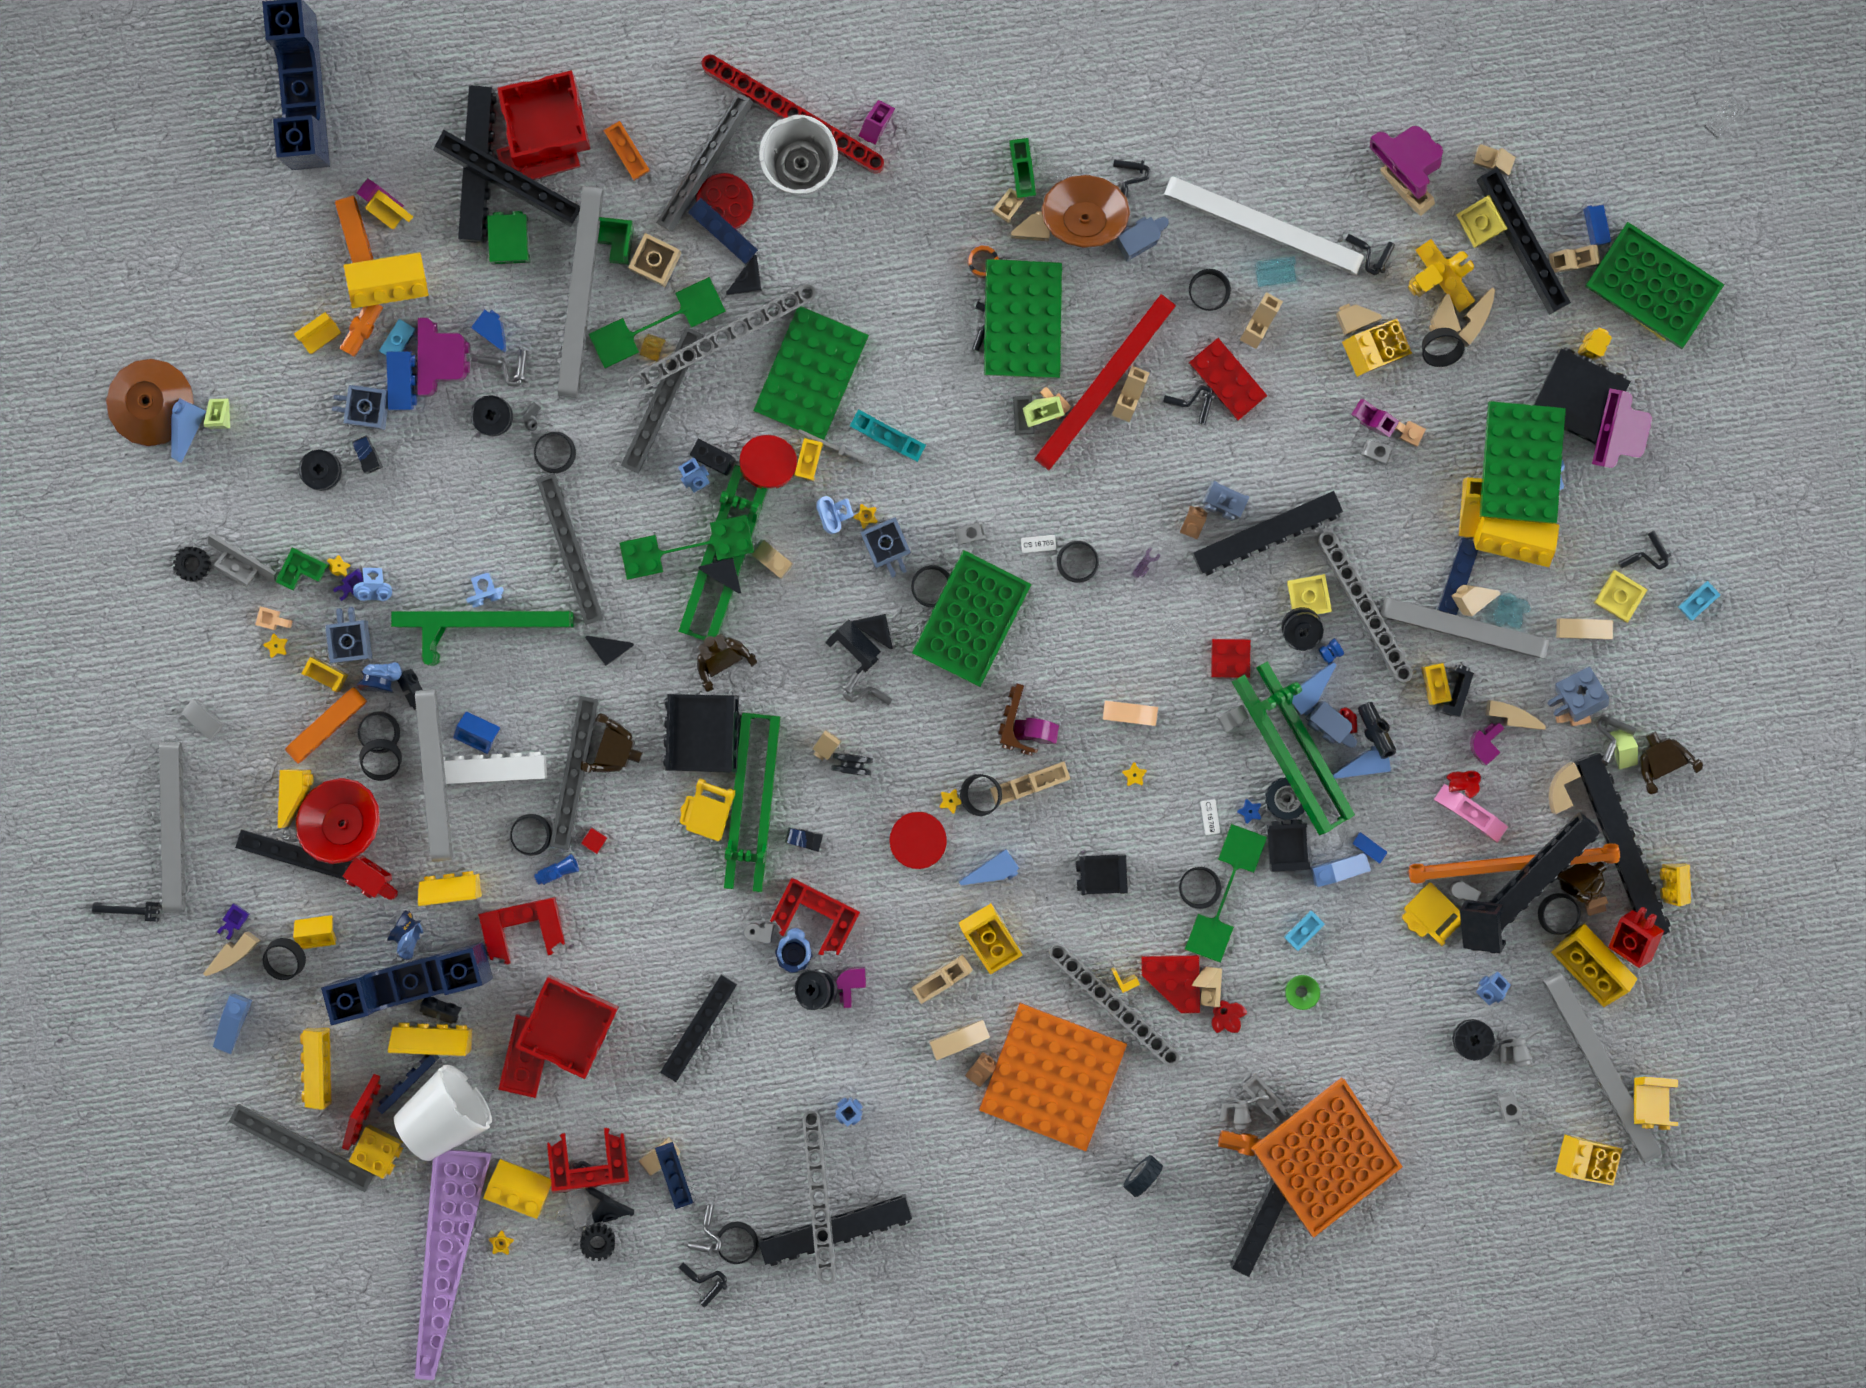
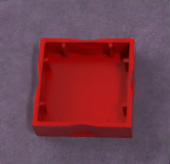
M572 70L545 76L535 81H523L497 88L501 110L506 120V134L510 154L516 167L591 149L578 86Z
M549 975L539 993L535 1007L518 1038L515 1048L539 1059L548 1060L559 1068L586 1079L619 1006Z

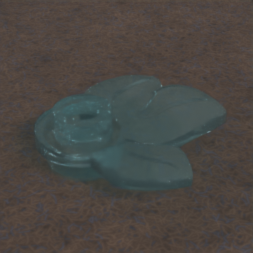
M1504 593L1499 597L1498 608L1494 611L1495 624L1501 627L1507 622L1510 626L1520 629L1523 623V614L1530 612L1531 607L1525 599L1516 598L1512 593ZM1505 599L1510 600L1509 606L1504 604Z

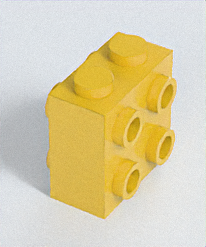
M369 1124L365 1127L348 1162L383 1179L387 1174L391 1175L395 1167L393 1162L396 1157H400L404 1149L401 1147L403 1141Z

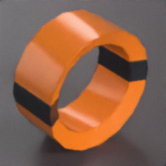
M981 245L971 251L968 258V266L973 275L985 278L986 272H979L973 267L972 259L974 255L983 251L990 253L993 259L999 260L993 248Z

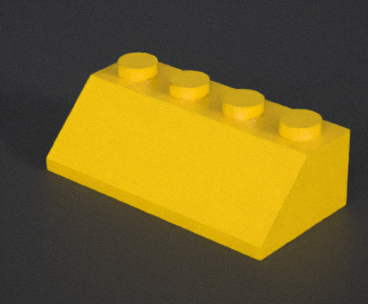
M421 252L343 265L352 309L429 296Z
M1481 517L1473 542L1476 550L1549 568L1556 552L1560 526L1559 524Z
M1585 923L1573 930L1551 951L1603 1007L1629 993L1637 981L1636 976Z
M398 1022V1025L392 1027L388 1053L466 1056L472 1049V1028H467V1025L458 1024L454 1028L448 1027V1024H436V1027H431L429 1023H417V1026H410L409 1022Z
M306 1028L300 1034V1044L303 1045L300 1060L301 1064H304V1071L301 1072V1082L304 1083L301 1099L302 1102H305L306 1108L323 1110L332 1104L330 1028Z

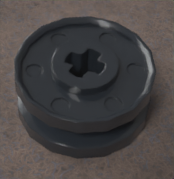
M493 395L483 396L478 399L472 406L470 414L471 422L475 429L484 435L492 437L500 436L507 432L512 426L514 418L513 410L509 403ZM491 411L496 414L493 417L494 420L488 418L491 415Z
M321 449L312 450L305 454L298 468L303 483L318 491L332 489L338 484L342 475V467L338 458L330 452ZM320 466L324 468V472H321V475L317 472V468L320 469Z
M1299 607L1292 609L1282 620L1281 630L1285 641L1295 650L1306 651L1312 649L1323 638L1324 629L1317 613L1309 608Z
M833 753V758L840 760L841 764L832 765V771L871 776V770L863 768L864 764L873 763V758L854 754Z
M825 969L807 970L801 973L795 983L797 1001L807 1010L830 1007L837 996L835 978Z
M1468 1019L1456 1026L1453 1031L1452 1042L1457 1053L1466 1059L1476 1061L1489 1056L1494 1048L1495 1037L1487 1024L1480 1020ZM1475 1035L1477 1042L1472 1044V1041L1469 1039Z

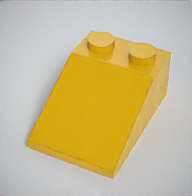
M279 770L278 828L291 826L299 811L300 804L310 791V786L313 785L314 776L311 774V770Z
M992 903L958 922L964 936L990 975L1023 956Z

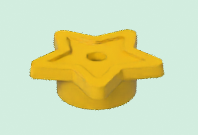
M860 504V512L854 515L853 518L861 522L862 528L865 529L869 523H878L874 516L876 507L867 508Z
M340 555L335 559H327V562L330 564L329 570L332 574L347 576L346 570L350 568V564L343 562Z
M273 633L271 640L264 643L263 646L269 649L271 658L277 654L286 655L285 645L288 639H279Z
M1133 762L1130 769L1122 771V774L1127 777V786H1131L1134 783L1142 786V777L1147 770L1139 769L1136 763Z
M957 789L952 790L950 793L941 792L943 801L939 808H948L954 814L956 807L962 804L960 798L957 797Z
M501 1230L497 1237L489 1238V1241L493 1244L492 1253L503 1252L508 1255L509 1245L514 1240L507 1238Z

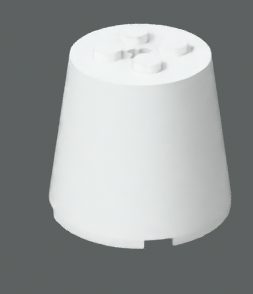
M792 115L775 122L767 130L761 141L759 157L764 174L774 186L790 194L805 196L820 190L831 178L837 165L838 150L831 131L822 122L805 115ZM803 161L805 167H802L801 169L798 168L797 163L799 162L801 164V162Z
M443 1065L394 1116V1124L402 1141L411 1152L425 1161H430L490 1128L489 1124L492 1123L490 1109L477 1087L472 1088L466 1081L468 1077L451 1065Z

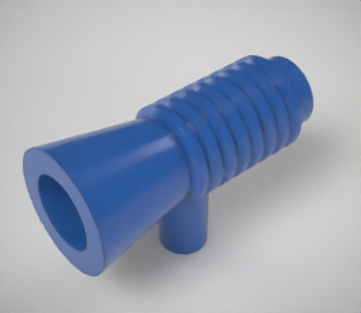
M570 854L559 863L539 870L534 875L538 885H545L562 877V875L579 872V866L575 857Z

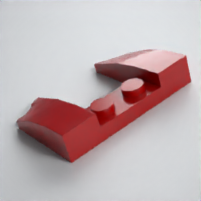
M791 878L770 921H776L782 929L779 934L784 936L799 905L802 904L834 920L818 954L824 955V951H836V955H839L860 912Z
M556 897L478 914L489 958L492 961L496 957L504 959V964H511L504 933L505 927L539 920L548 956L554 953L552 948L560 942L562 945L565 944Z
M604 1128L608 1165L569 1170L565 1133L559 1135L562 1140L553 1146L548 1142L547 1150L552 1194L605 1185L629 1184L624 1133L617 1137L609 1134V1128Z

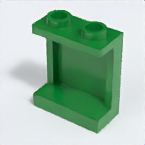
M513 211L512 215H504V212H493L492 215L487 216L489 262L492 265L530 263V255L528 253V216L523 214L522 211Z

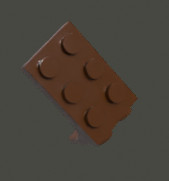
M1016 683L1015 687L1011 686L1008 697L1012 698L1010 705L1006 704L1004 709L1005 723H1001L998 734L1001 735L999 743L1003 744L1002 748L1014 750V747L1020 748L1021 753L1032 756L1033 752H1038V749L1022 745L1015 738L1013 732L1015 716L1024 689V685Z

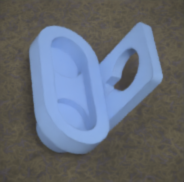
M824 496L817 501V511L819 512L823 528L829 534L838 533L841 529V522L854 516L848 499L834 504L830 497ZM842 505L847 509L846 515L840 512Z
M363 568V582L354 586L353 594L361 601H386L392 596V587L387 583H383L382 568ZM373 572L378 574V577L375 580H371V577L367 574Z
M489 573L471 578L476 595L467 598V604L470 603L475 608L484 605L483 601L486 598L490 599L491 602L502 599L503 587L494 588ZM480 579L488 581L486 592L478 588L477 584Z

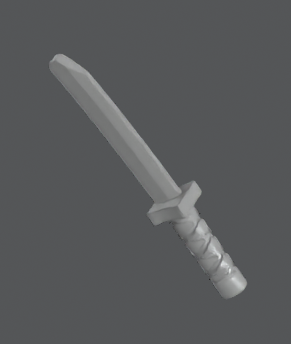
M800 429L798 433L822 442L824 445L839 451L838 455L841 457L844 455L865 466L869 464L870 459L846 449L847 447L844 445L840 448Z

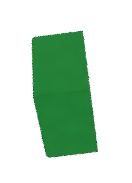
M599 217L598 244L611 245L609 262L629 265L634 233L632 220Z
M292 547L275 582L294 591L302 574L320 582L326 568L329 569L330 564Z

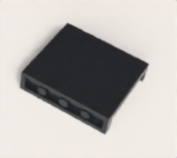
M1561 348L1556 352L1557 356L1534 405L1566 408L1564 430L1596 445L1610 388L1627 391L1631 381L1627 380V376L1622 373L1616 372L1615 374L1609 371L1610 368L1605 365L1591 363L1592 359L1586 356L1579 357L1574 354L1573 350Z
M667 694L665 699L667 717L664 719V727L666 728L664 747L666 748V755L663 757L665 771L737 773L739 696Z

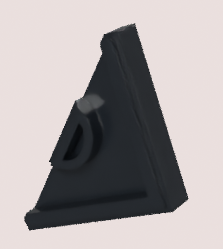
M754 255L746 267H744L726 291V295L762 291L757 255Z
M733 558L698 567L699 570L738 594L742 593Z
M886 614L851 621L857 628L887 648L893 649Z
M593 636L585 637L605 666L634 646V643Z
M603 1195L586 1220V1226L602 1221L604 1223L616 1220L618 1217L626 1215L633 1216L634 1209Z

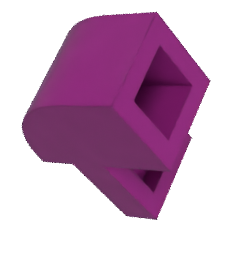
M1360 399L1351 414L1366 428L1389 438L1399 423V420L1391 414L1377 409L1365 399Z
M1026 718V720H1015L1013 732L1017 740H1033L1040 744H1056L1059 725L1047 720Z
M1490 723L1484 728V734L1481 730H1476L1471 737V751L1482 765H1488L1500 754V751L1491 743V740L1505 729L1500 723Z
M865 967L848 968L838 976L836 984L837 989H843V992H839L840 1003H844V1008H852L851 988H866Z

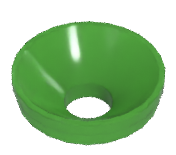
M1298 975L1287 983L1285 996L1289 1004L1294 1008L1307 1010L1318 1002L1320 987L1312 977ZM1298 986L1306 987L1307 993L1305 996H1297L1296 988Z

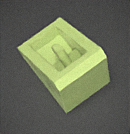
M1059 396L1035 399L1023 408L1028 427L1064 415Z
M228 398L209 399L204 427L209 429L230 428Z
M1622 730L1609 732L1616 739L1614 753L1618 769L1638 765V745L1633 735Z

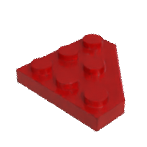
M1199 955L1141 956V975L1180 1013H1200V987L1192 986L1200 974Z
M373 1074L351 1113L342 1149L349 1151L352 1145L357 1144L360 1137L359 1133L363 1126L362 1123L368 1119L373 1098L375 1095H378L382 1085L379 1084L381 1076Z

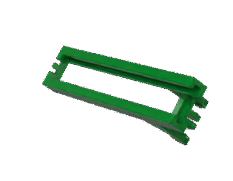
M735 464L726 492L722 491L719 502L721 504L716 521L727 519L731 506L737 508L739 505L740 510L748 508L750 511L747 518L752 538L769 488H757L753 502L735 496L742 476L740 466ZM712 544L707 545L701 566L712 563L716 553L715 547ZM746 554L733 558L738 577ZM699 570L678 632L705 640L709 636L715 637L720 633L734 590L724 585L708 635L702 636L693 633L690 630V626L708 576Z
M391 611V627L422 628V660L428 666H435L440 663L437 645L447 628H574V612Z
M1267 661L1257 666L1256 669L1272 696L1260 702L1245 675L1233 680L1232 684L1320 836L1355 816V813L1292 705L1293 695L1301 693L1302 687L1299 683L1295 682L1283 688ZM1276 704L1340 815L1337 821L1332 824L1329 823L1266 710L1274 709Z
M742 712L738 767L734 785L735 796L732 804L729 841L725 849V860H727L724 881L725 889H734L736 861L738 860L755 862L752 891L763 892L781 716ZM763 718L770 721L757 852L752 854L751 850H746V853H744L743 849H739V852H737L751 719Z

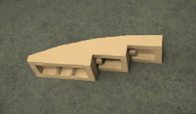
M1065 762L1054 764L1000 784L1002 789L1000 805L1070 780ZM996 786L989 789L996 805L998 792Z

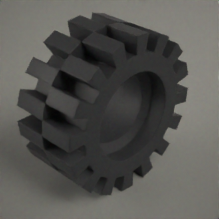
M184 547V549L179 550V554L174 556L176 560H173V563H175L173 568L177 571V576H180L183 580L193 582L202 580L211 569L209 568V565H211L209 555H206V552L200 548ZM189 557H196L199 561L198 569L193 572L187 570L185 562Z
M597 1223V1226L591 1224V1228L587 1226L585 1231L582 1232L580 1239L582 1254H586L585 1257L587 1259L591 1257L592 1261H595V1258L601 1261L602 1257L605 1260L608 1255H612V1251L615 1248L614 1232L612 1233V1229H607L605 1224L602 1227L601 1223ZM593 1237H602L605 1240L604 1246L601 1248L593 1247L590 1244Z

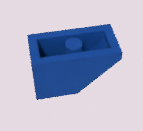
M484 309L471 328L505 353L507 347L503 323L499 320L501 316L493 310L488 312Z

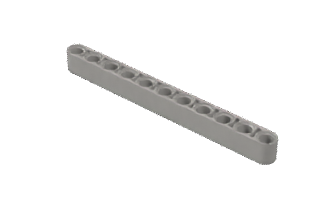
M583 186L558 383V396L578 398L600 228L598 218L601 217L604 195L603 188Z
M810 284L801 285L634 373L628 379L629 388L636 392L642 391L812 301L816 296L815 288ZM805 287L811 290V296L807 299L801 294ZM788 296L794 299L792 307L785 305V299ZM771 305L777 308L775 316L768 314V308ZM754 314L760 316L761 321L758 325L751 323V317ZM737 323L742 324L744 327L741 334L734 332V326ZM720 332H724L727 336V340L724 343L717 341V335ZM703 341H707L710 345V349L707 352L700 350V344ZM686 350H690L693 353V358L690 361L683 359V353ZM669 359H673L676 362V367L673 370H668L665 366L666 361ZM652 368H656L659 371V376L656 379H651L648 375L649 370ZM635 377H639L642 380V385L639 388H634L631 384L632 379Z
M1558 972L1543 980L1545 988L1641 1160L1647 1163L1661 1155L1662 1152L1650 1130L1643 1129L1642 1125L1634 1124V1101L1562 973Z

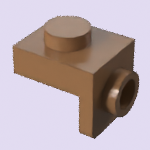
M1190 506L1180 533L1198 539L1208 513L1200 507Z
M1600 893L1597 899L1591 900L1588 905L1584 904L1587 915L1592 916L1606 911L1605 904H1608V901L1603 893Z
M982 1052L965 1076L981 1087L993 1073L997 1062Z

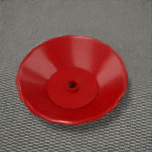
M346 778L327 780L312 789L300 804L296 817L297 838L304 851L317 861L330 864L348 862L365 852L375 839L380 823L379 805L372 792L359 781ZM345 821L344 826L341 827V822Z

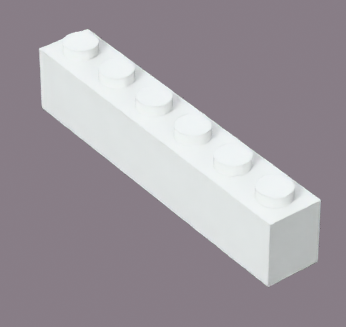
M529 752V756H522V753H510V757H503L502 754H491V758H483V755H472V759H464V756H452L453 760L446 761L445 757H443L446 784L547 778L546 755H541V752Z

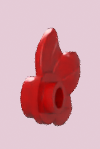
M1456 771L1446 776L1450 781L1449 792L1464 790L1466 796L1471 799L1480 791L1481 775L1476 771Z
M1221 1000L1220 1007H1213L1212 1028L1216 1033L1221 1032L1224 1028L1231 1033H1238L1241 1028L1239 1018L1247 1014L1246 1008L1238 1002L1229 1003ZM1222 1008H1226L1224 1013H1220Z

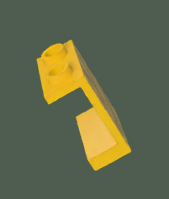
M1634 1078V1124L1642 1125L1643 1129H1654V1126H1658V1130H1670V1127L1678 1126V1122L1669 1121V1088L1678 1087L1677 1079Z

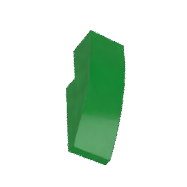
M1029 138L1009 140L1017 198L1036 196Z

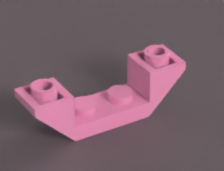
M1446 784L1442 786L1433 799L1474 825L1497 843L1508 828L1496 816L1458 791L1449 792V786Z

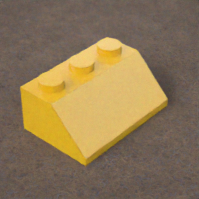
M473 871L462 872V876H455L454 873L443 874V878L436 879L435 875L424 877V880L419 882L418 906L472 900L481 897L479 874H474Z
M500 1159L483 1199L537 1219L541 1214L550 1191L551 1178Z

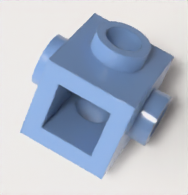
M695 458L678 467L683 475L680 478L686 488L690 487L693 493L710 483L706 477L709 475L704 465L700 466Z
M1497 971L1490 977L1485 976L1480 980V986L1476 993L1488 1005L1494 1002L1499 1003L1505 998V994L1511 984Z
M844 1097L836 1104L838 1107L835 1110V1117L841 1124L844 1123L848 1127L850 1124L855 1125L862 1119L860 1116L863 1113L861 1110L863 1106L857 1099L853 1100L852 1097L846 1099ZM851 1107L853 1112L847 1113L846 1108Z

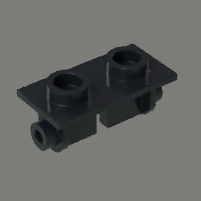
M413 669L402 672L397 682L403 692L409 690L410 693L405 695L410 708L413 707L416 710L415 691L423 689L418 681V676L414 673Z
M435 997L424 998L420 1004L422 1015L436 1019L439 1013L441 1014L439 1020L450 1024L457 1023L458 1014L462 1007L456 1006L454 1003H447Z

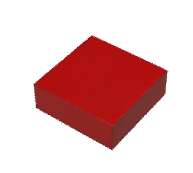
M591 827L581 844L598 854L608 837Z

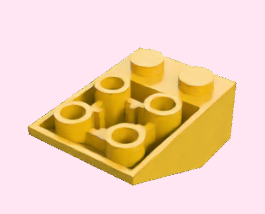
M1397 318L1342 341L1357 377L1412 354Z
M1467 477L1463 479L1458 536L1474 538L1481 519L1479 514L1482 478Z
M1662 864L1659 874L1660 879L1663 880V888H1660V897L1663 899V902L1675 906L1691 903L1690 864Z
M1565 1134L1555 1172L1570 1178L1613 1186L1623 1148Z

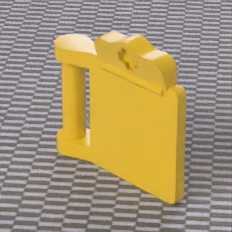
M700 778L696 785L695 797L687 796L685 803L681 806L680 823L686 826L687 831L720 841L735 796V790H726L706 783V780ZM703 790L725 797V803L702 795Z
M1428 883L1404 907L1406 912L1402 915V920L1407 924L1410 931L1415 932L1419 937H1424L1428 933L1441 947L1446 943L1445 940L1461 925L1460 910L1432 883ZM1454 913L1457 918L1438 936L1435 931Z

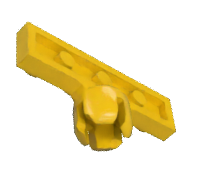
M1432 238L1415 250L1427 267L1434 265L1441 274L1443 281L1439 285L1446 295H1450L1451 301L1459 313L1476 301L1462 282V278L1474 269L1472 260L1461 266L1460 263L1469 257L1464 251H1460L1447 259Z

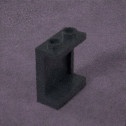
M699 438L690 453V456L695 458L696 461L725 476H728L736 460L732 455Z
M849 619L825 641L829 647L839 641L861 663V667L856 671L857 674L862 670L866 673L879 660L876 656L881 651Z
M1463 665L1449 667L1448 671L1458 674L1451 697L1452 701H1450L1449 705L1437 704L1436 712L1452 717L1461 716L1474 675L1473 672L1469 671V667Z
M1302 819L1291 820L1290 824H1283V821H1271L1272 825H1267L1270 871L1310 870L1307 848V823H1302Z
M1126 854L1079 856V860L1076 861V872H1080V880H1077V891H1081V895L1128 893Z
M1465 900L1460 908L1464 949L1485 951L1493 954H1500L1506 945V940L1502 939L1500 916L1504 911L1503 904Z

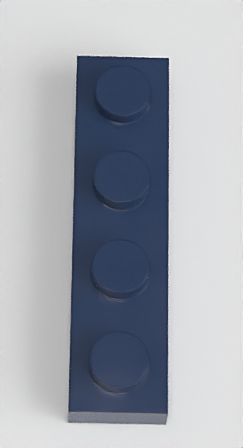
M702 198L688 211L694 219L744 264L759 250Z
M1463 537L1460 540L1437 609L1438 611L1453 615L1458 613L1459 608L1452 595L1457 592L1460 586L1467 585L1478 553L1472 540Z
M426 1054L419 1061L421 1065L417 1069L413 1067L406 1074L408 1078L403 1083L399 1081L392 1088L394 1092L390 1096L386 1094L378 1102L380 1106L377 1110L381 1114L385 1113L440 1057L438 1055L429 1056Z
M670 1142L656 1147L655 1151L675 1210L694 1203L674 1143Z

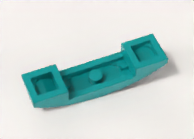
M859 409L850 424L851 428L918 462L926 447V444L905 435Z

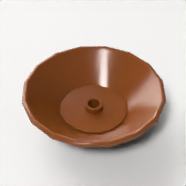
M1091 175L1071 176L1056 183L1045 195L1041 208L1044 224L1053 236L1068 245L1082 248L1102 246L1115 240L1126 228L1130 216L1127 198L1119 187L1104 178Z
M145 359L134 361L118 372L109 386L106 404L109 419L119 434L132 443L155 446L171 441L172 409L179 398L194 404L192 388L180 370L168 362ZM148 398L149 403L145 405L144 399Z

